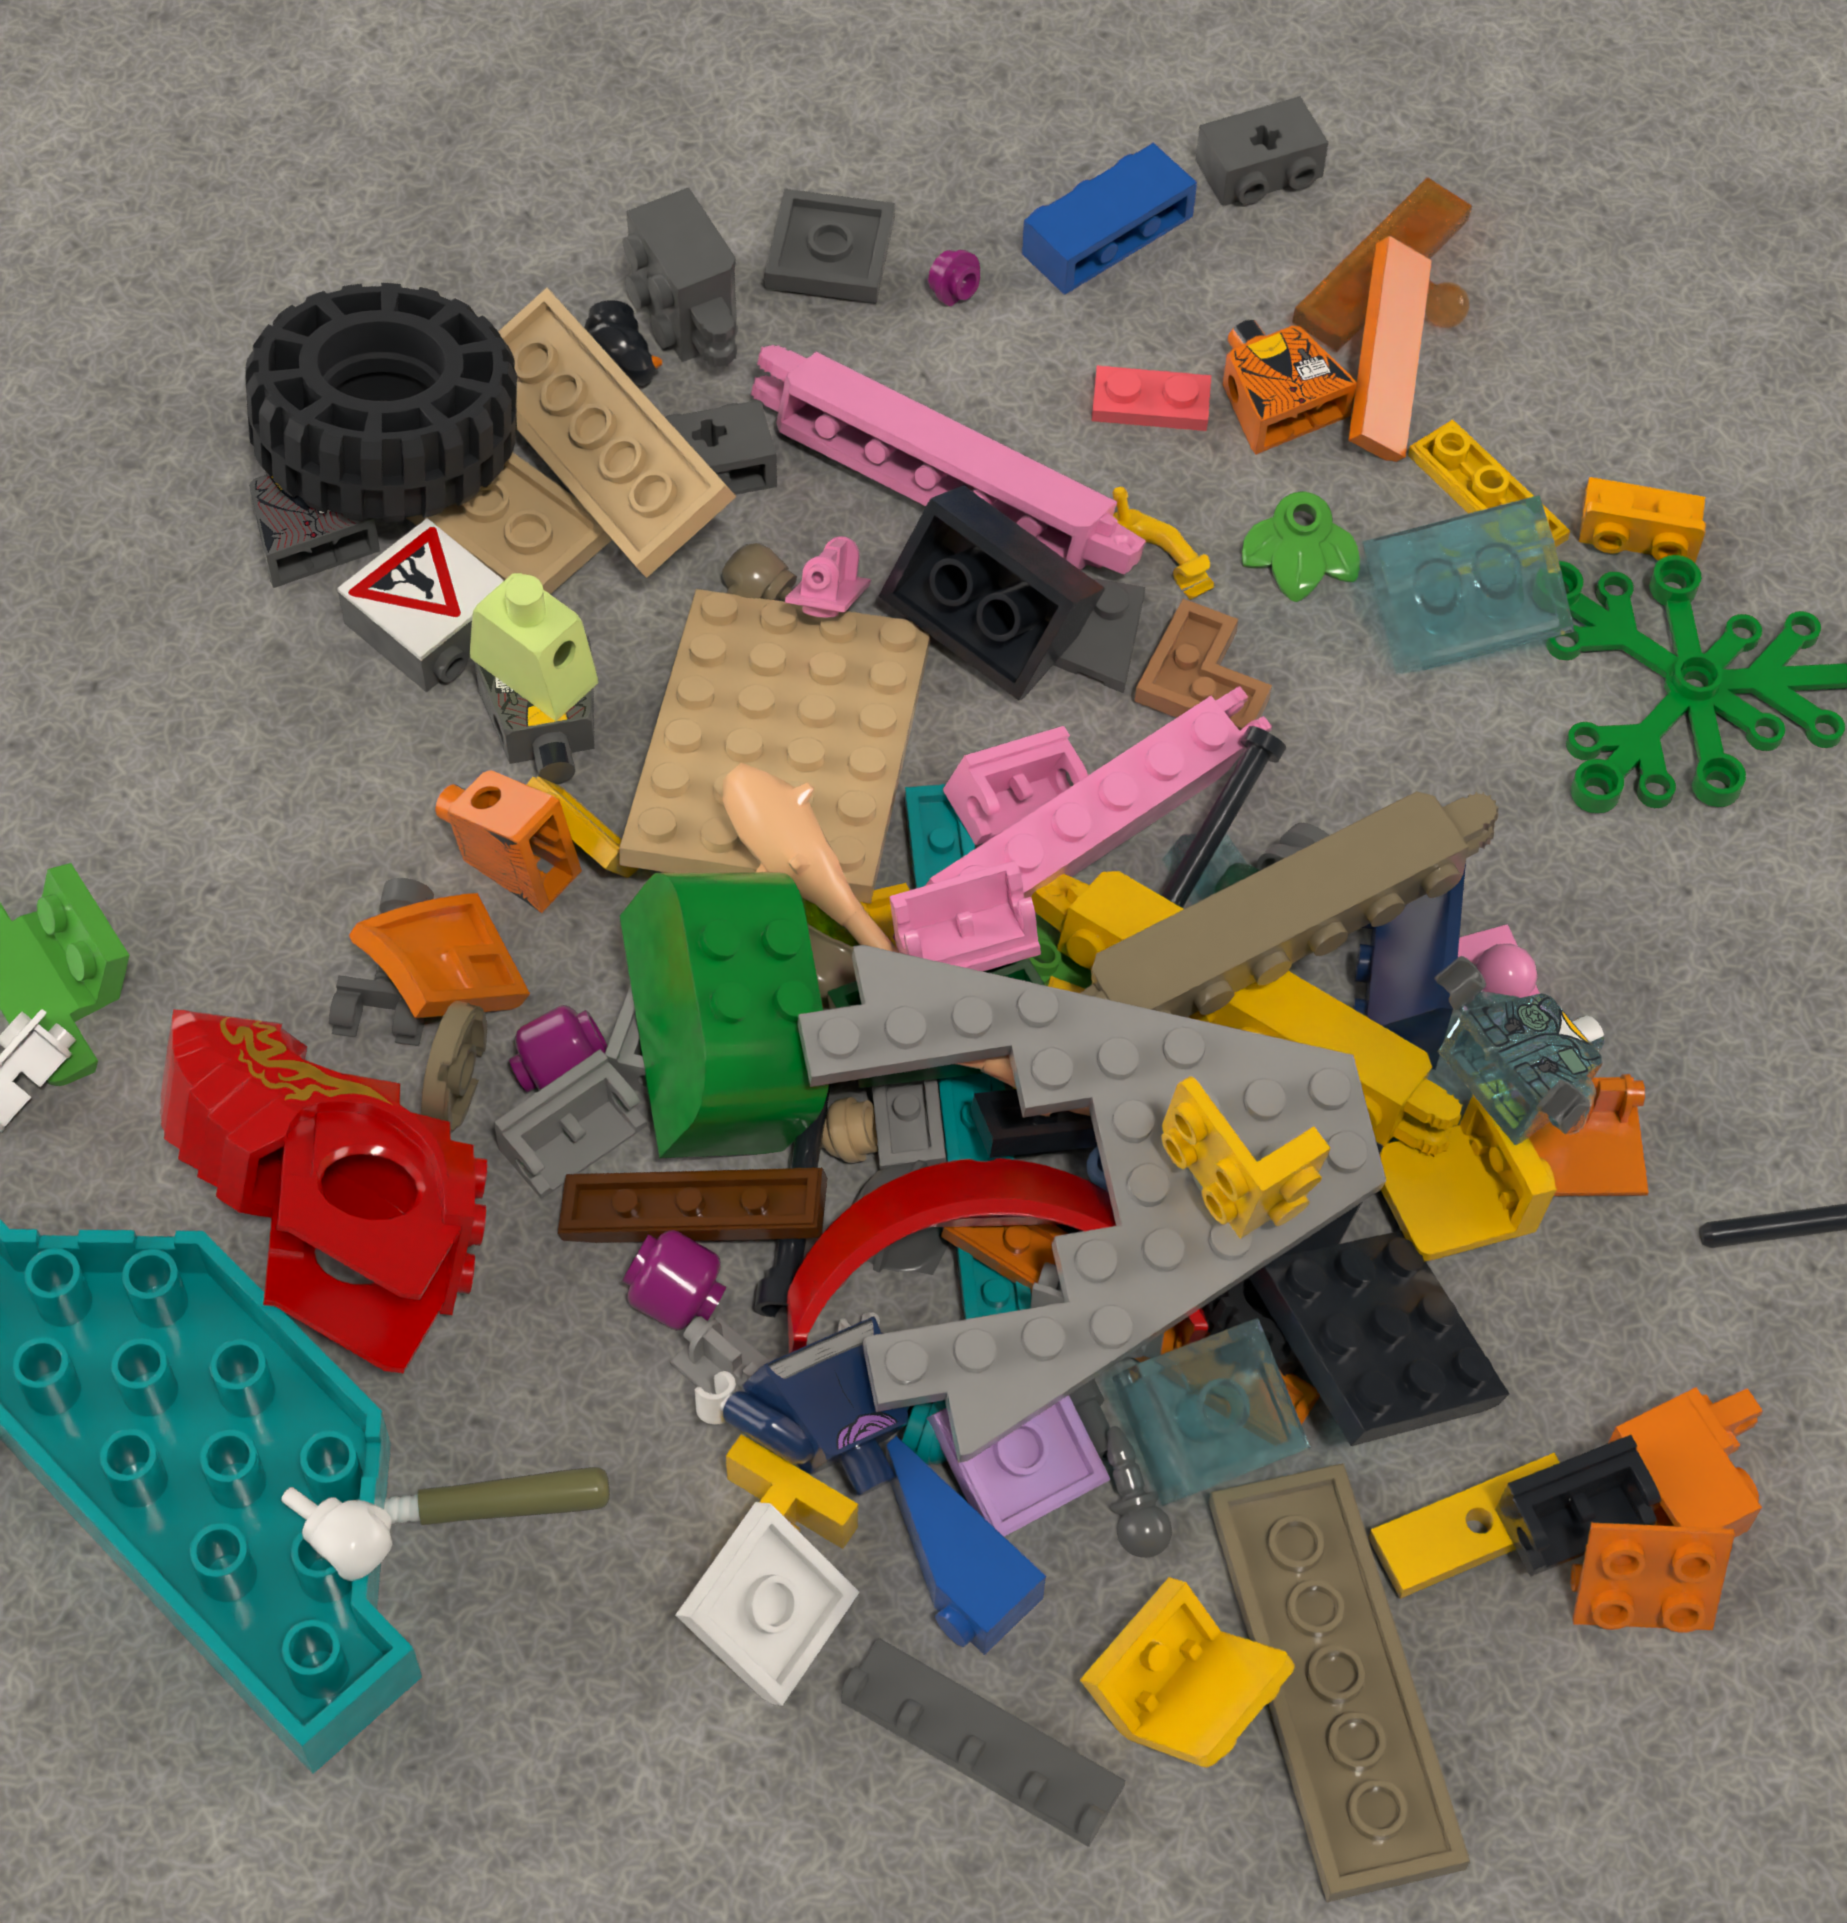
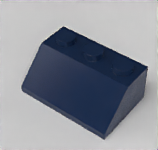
M1465 868L1459 883L1445 894L1435 898H1429L1426 894L1406 904L1401 914L1392 921L1378 927H1373L1370 923L1362 927L1372 929L1370 945L1360 944L1357 955L1355 982L1366 983L1365 999L1354 998L1352 1008L1427 1052L1433 1070H1436L1453 1012V1007L1449 1003L1450 993L1443 986L1437 984L1434 977L1458 958Z

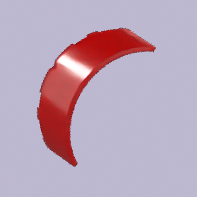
M997 1158L986 1162L962 1159L939 1163L904 1174L881 1185L850 1206L827 1228L806 1255L787 1294L789 1353L807 1345L808 1334L817 1317L836 1290L846 1284L851 1274L868 1259L899 1239L927 1227L1065 1224L1082 1231L1116 1226L1109 1192L1088 1180L1060 1169L1038 1163ZM1202 1308L1180 1321L1183 1350H1197L1208 1331V1324Z

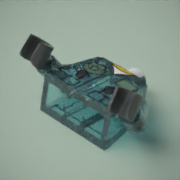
M1459 956L1434 977L1437 984L1443 986L1450 993L1449 1003L1462 1014L1438 1050V1053L1514 1145L1525 1141L1549 1121L1565 1135H1572L1581 1131L1586 1124L1596 1096V1088L1592 1079L1603 1065L1602 1056L1598 1051L1604 1045V1034L1599 1023L1593 1017L1587 1015L1571 1020L1551 996L1543 993L1519 998L1518 996L1484 991L1486 982L1480 971L1467 958Z

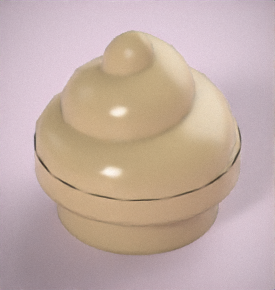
M853 1097L836 1100L829 1107L826 1115L821 1148H825L830 1155L843 1159L848 1163L863 1162L866 1160V1154L878 1152L873 1104L868 1100L857 1102Z

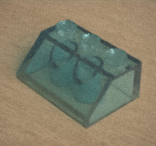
M1540 495L1362 541L1370 584L1396 674L1424 671L1574 632L1555 542Z

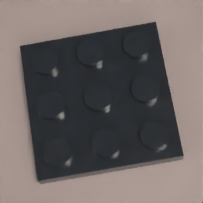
M1402 1231L1280 1256L1249 1276V1279L1350 1446L1484 1412L1499 1405L1510 1394L1429 1265L1424 1261L1423 1256L1417 1252L1413 1243L1405 1238Z

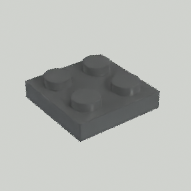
M784 189L765 269V288L877 303L895 220V203Z

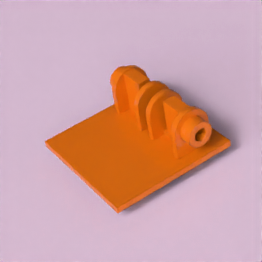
M1525 1074L1523 1077L1527 1082L1535 1079L1532 1074ZM1563 1074L1562 1077L1572 1081L1573 1083L1567 1082L1577 1088L1588 1099L1591 1105L1590 1108L1566 1135L1559 1129V1124L1545 1112L1541 1111L1524 1119L1526 1134L1539 1158L1545 1159L1553 1171L1555 1187L1557 1189L1554 1196H1647L1649 1191L1637 1107L1643 1106L1645 1102L1643 1080H1634V1077H1631L1630 1074H1621L1620 1077H1592L1591 1074H1583L1578 1079ZM1505 1078L1506 1097L1511 1105L1516 1106L1520 1110L1523 1118L1539 1111L1536 1106L1542 1099L1528 1084H1522L1517 1078ZM1549 1078L1554 1083H1557L1560 1079L1564 1080L1562 1078ZM1540 1080L1531 1083L1535 1090L1544 1098L1545 1095L1541 1091L1545 1087ZM1551 1083V1085L1549 1086V1088L1552 1089V1087L1554 1086V1084ZM1547 1088L1543 1090L1545 1094L1549 1092Z
M1591 1523L1583 1564H1572L1571 1589L1572 1592H1578L1573 1613V1624L1598 1625L1608 1630H1617L1624 1627L1668 1628L1678 1633H1687L1694 1630H1713L1735 1536L1734 1529Z

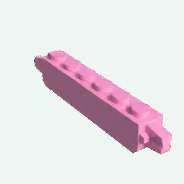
M772 344L771 346L761 347L757 365L760 366V369H764L765 372H770L772 376L755 377L751 395L754 396L753 399L761 400L765 406L778 412L776 424L780 433L924 506H927L930 498L964 485L1080 570L1086 565L1097 568L1104 566L1125 575L1140 561L1146 540L1117 523L1118 520L1113 517L1117 504L1116 501L818 352H815L809 358H805L779 345L774 346Z
M1240 686L1216 701L1212 696H1209L931 877L926 886L1015 860L1021 871L1024 898L1031 897L1035 891L1048 885L1062 874L1073 877L1217 781L1233 766L1240 755L1245 752L1246 747L1243 746L1240 740L1248 726L1259 727L1270 732L1272 725L1263 716L1251 721L1239 731L1229 717L1239 712L1243 708L1244 703L1248 701V696Z

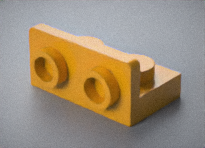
M1589 477L1585 491L1578 542L1592 544L1595 548L1605 553H1619L1626 550L1653 555L1658 561L1666 556L1680 555L1696 562L1706 531V522L1703 521L1706 497Z

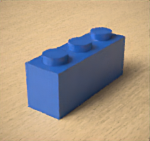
M1153 142L1135 154H1128L1122 157L1115 166L1095 178L1080 182L1071 192L1048 206L1043 205L1035 209L1028 218L1024 219L1022 255L1066 295L1192 218L1197 182Z

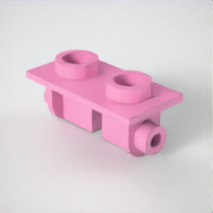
M843 536L831 539L819 556L810 559L803 569L802 581L786 596L785 603L802 605L804 613L816 617H835L839 612H845L871 583V579L857 577L860 554L856 543L850 538Z

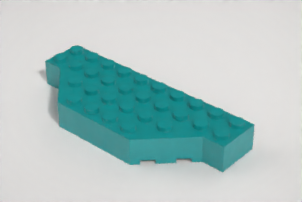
M0 1219V1440L306 1768L314 1774L422 1678L414 1648L377 1610L381 1563L362 1578L352 1582L339 1576L338 1571L333 1565L315 1551L311 1544L303 1538L302 1531L307 1520L282 1502V1496L285 1491L293 1487L318 1506L328 1498L335 1497L342 1503L350 1500H362L384 1509L387 1498L391 1442L382 1410L284 1311L275 1306L263 1305L264 1291L204 1231L176 1230L175 1236H137L135 1230H79L78 1236L40 1235L38 1229H9Z

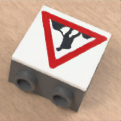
M426 518L337 589L344 624L427 693L440 681L445 683L451 682L464 671L470 658L473 610L479 602L504 580Z

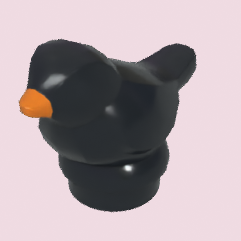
M605 300L594 304L589 309V317L586 319L584 327L585 330L635 385L642 386L650 382L656 369L662 365V359L649 353L648 343L644 336L638 332L639 325L635 319L633 308L621 301Z

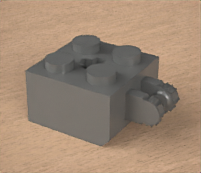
M689 187L626 211L628 236L623 238V248L631 266V275L625 279L626 287L636 308L647 307L651 313V326L658 343L662 348L672 346L681 362L701 355L704 356V361H708V365L712 364L714 367L728 366L733 359H736L737 344H735V337L738 332L735 291L736 257Z

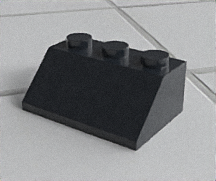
M963 485L930 498L878 597L1019 701L1026 697L1079 636L1105 588Z

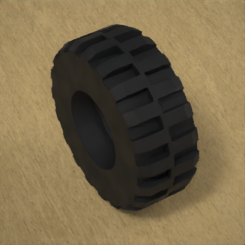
M381 283V286L362 287V284L342 286V289L339 291L315 293L308 296L305 302L297 307L290 305L280 312L273 321V326L268 324L253 344L252 353L247 358L245 378L250 443L254 446V455L261 467L270 477L273 476V480L281 489L293 498L297 495L300 496L309 507L326 513L330 510L341 513L346 519L364 521L365 518L384 519V522L404 521L405 517L422 515L423 518L441 514L444 508L453 504L460 506L473 499L481 486L487 488L503 470L504 464L511 457L514 450L517 429V373L515 371L513 354L500 333L483 315L480 317L476 316L469 305L456 298L451 301L441 297L438 291L419 287L418 290L403 288L401 284Z

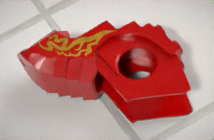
M173 1009L161 1089L160 1116L161 1127L164 1130V1139L180 1149L178 1160L197 1169L198 1178L217 1187L216 1197L239 1213L271 1218L263 1305L279 1308L383 1371L404 1374L438 1314L452 1315L457 1293L470 1294L475 1269V1254L467 1253V1249L472 1245L481 1246L484 1236L486 1205L475 1204V1198H483L487 1177V1159L474 1157L473 1144L451 1140L449 1121L413 1113L401 1106L400 1083L340 1073L305 1060L308 1046L282 1029V1023ZM317 1248L370 1279L373 1283L352 1284L334 1278L326 1273L317 1262L315 1249Z

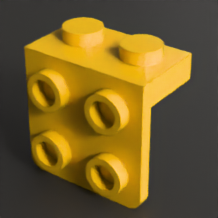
M1192 1076L1177 1084L1162 1124L1164 1132L1161 1136L1162 1143L1169 1157L1179 1168L1186 1169L1188 1167L1203 1187L1202 1197L1209 1212L1219 1223L1223 1225L1229 1223L1240 1239L1269 1220H1272L1276 1226H1281L1301 1213L1310 1203L1307 1198L1309 1191L1322 1180L1319 1171L1331 1149L1313 1126L1257 1162L1199 1082Z
M1499 1082L1494 1083L1497 1101L1513 1121L1522 1119L1523 1116L1520 1110L1510 1104ZM1493 1084L1486 1085L1485 1088L1494 1096ZM1483 1087L1475 1088L1474 1091L1510 1132L1517 1131L1518 1128ZM1474 1092L1460 1124L1448 1128L1452 1132L1449 1138L1451 1142L1447 1151H1442L1436 1156L1433 1154L1427 1156L1425 1152L1420 1153V1149H1413L1400 1140L1388 1143L1382 1150L1380 1158L1386 1182L1381 1191L1405 1238L1413 1243L1417 1252L1423 1256L1424 1261L1439 1259L1535 1233L1557 1190L1550 1165L1545 1159L1539 1158L1526 1134L1525 1121L1519 1120L1515 1122L1518 1127L1524 1128L1522 1131L1515 1134H1507L1503 1126Z
M1168 1577L1083 1675L1080 1681L1117 1731L1128 1740L1201 1767H1210L1233 1749L1237 1738L1262 1708L1278 1695L1281 1686L1294 1671L1295 1664L1287 1652L1221 1631L1189 1585L1184 1581Z

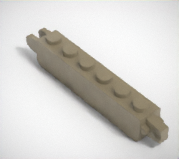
M1416 791L1097 953L1092 967V985L1080 994L1182 1017H1188L1198 1011L1202 1015L1213 1013L1228 1004L1234 997L1235 992L1255 982L1258 985H1266L1276 981L1297 960L1313 952L1316 956L1328 954L1340 947L1347 940L1350 933L1369 923L1373 927L1382 926L1401 914L1406 904L1426 894L1429 898H1435L1450 891L1461 880L1466 859L1477 853L1479 848L1485 849V845H1490L1491 839L1494 837V824L1498 818L1499 806L1495 805L1496 800H1492L1491 795L1486 796L1484 792L1482 794L1475 792L1474 795L1468 794V798L1462 797L1442 807L1434 795Z

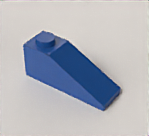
M895 1436L886 1444V1459L896 1477L890 1483L933 1605L939 1611L935 1616L936 1621L943 1632L957 1645L965 1647L971 1642L985 1655L1043 1599L1046 1575L906 1444Z

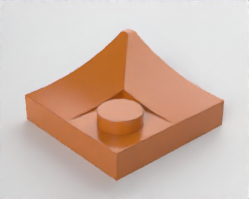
M478 893L436 898L400 907L358 922L349 934L352 943L366 952L388 975L404 998L414 1018L444 1016L448 1007L456 1000L483 1008L484 1012L512 1010L521 1006L530 995Z

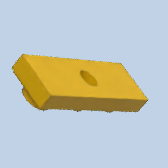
M1453 419L1409 446L1408 456L1524 568L1568 540L1571 530Z
M1549 1454L1371 1529L1368 1539L1399 1598L1406 1597L1516 1550L1495 1510L1508 1483L1560 1463L1556 1454ZM1479 1521L1485 1525L1488 1532L1483 1534L1475 1533L1469 1529L1466 1522Z

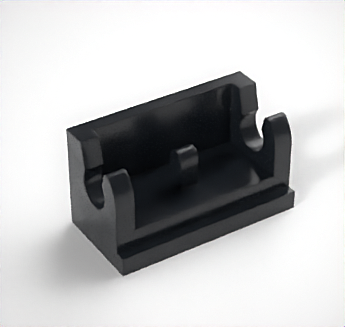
M1631 1434L1506 1485L1495 1510L1530 1577L1585 1555L1591 1523L1655 1525L1657 1518L1651 1506L1661 1502L1660 1494L1637 1451L1638 1446Z

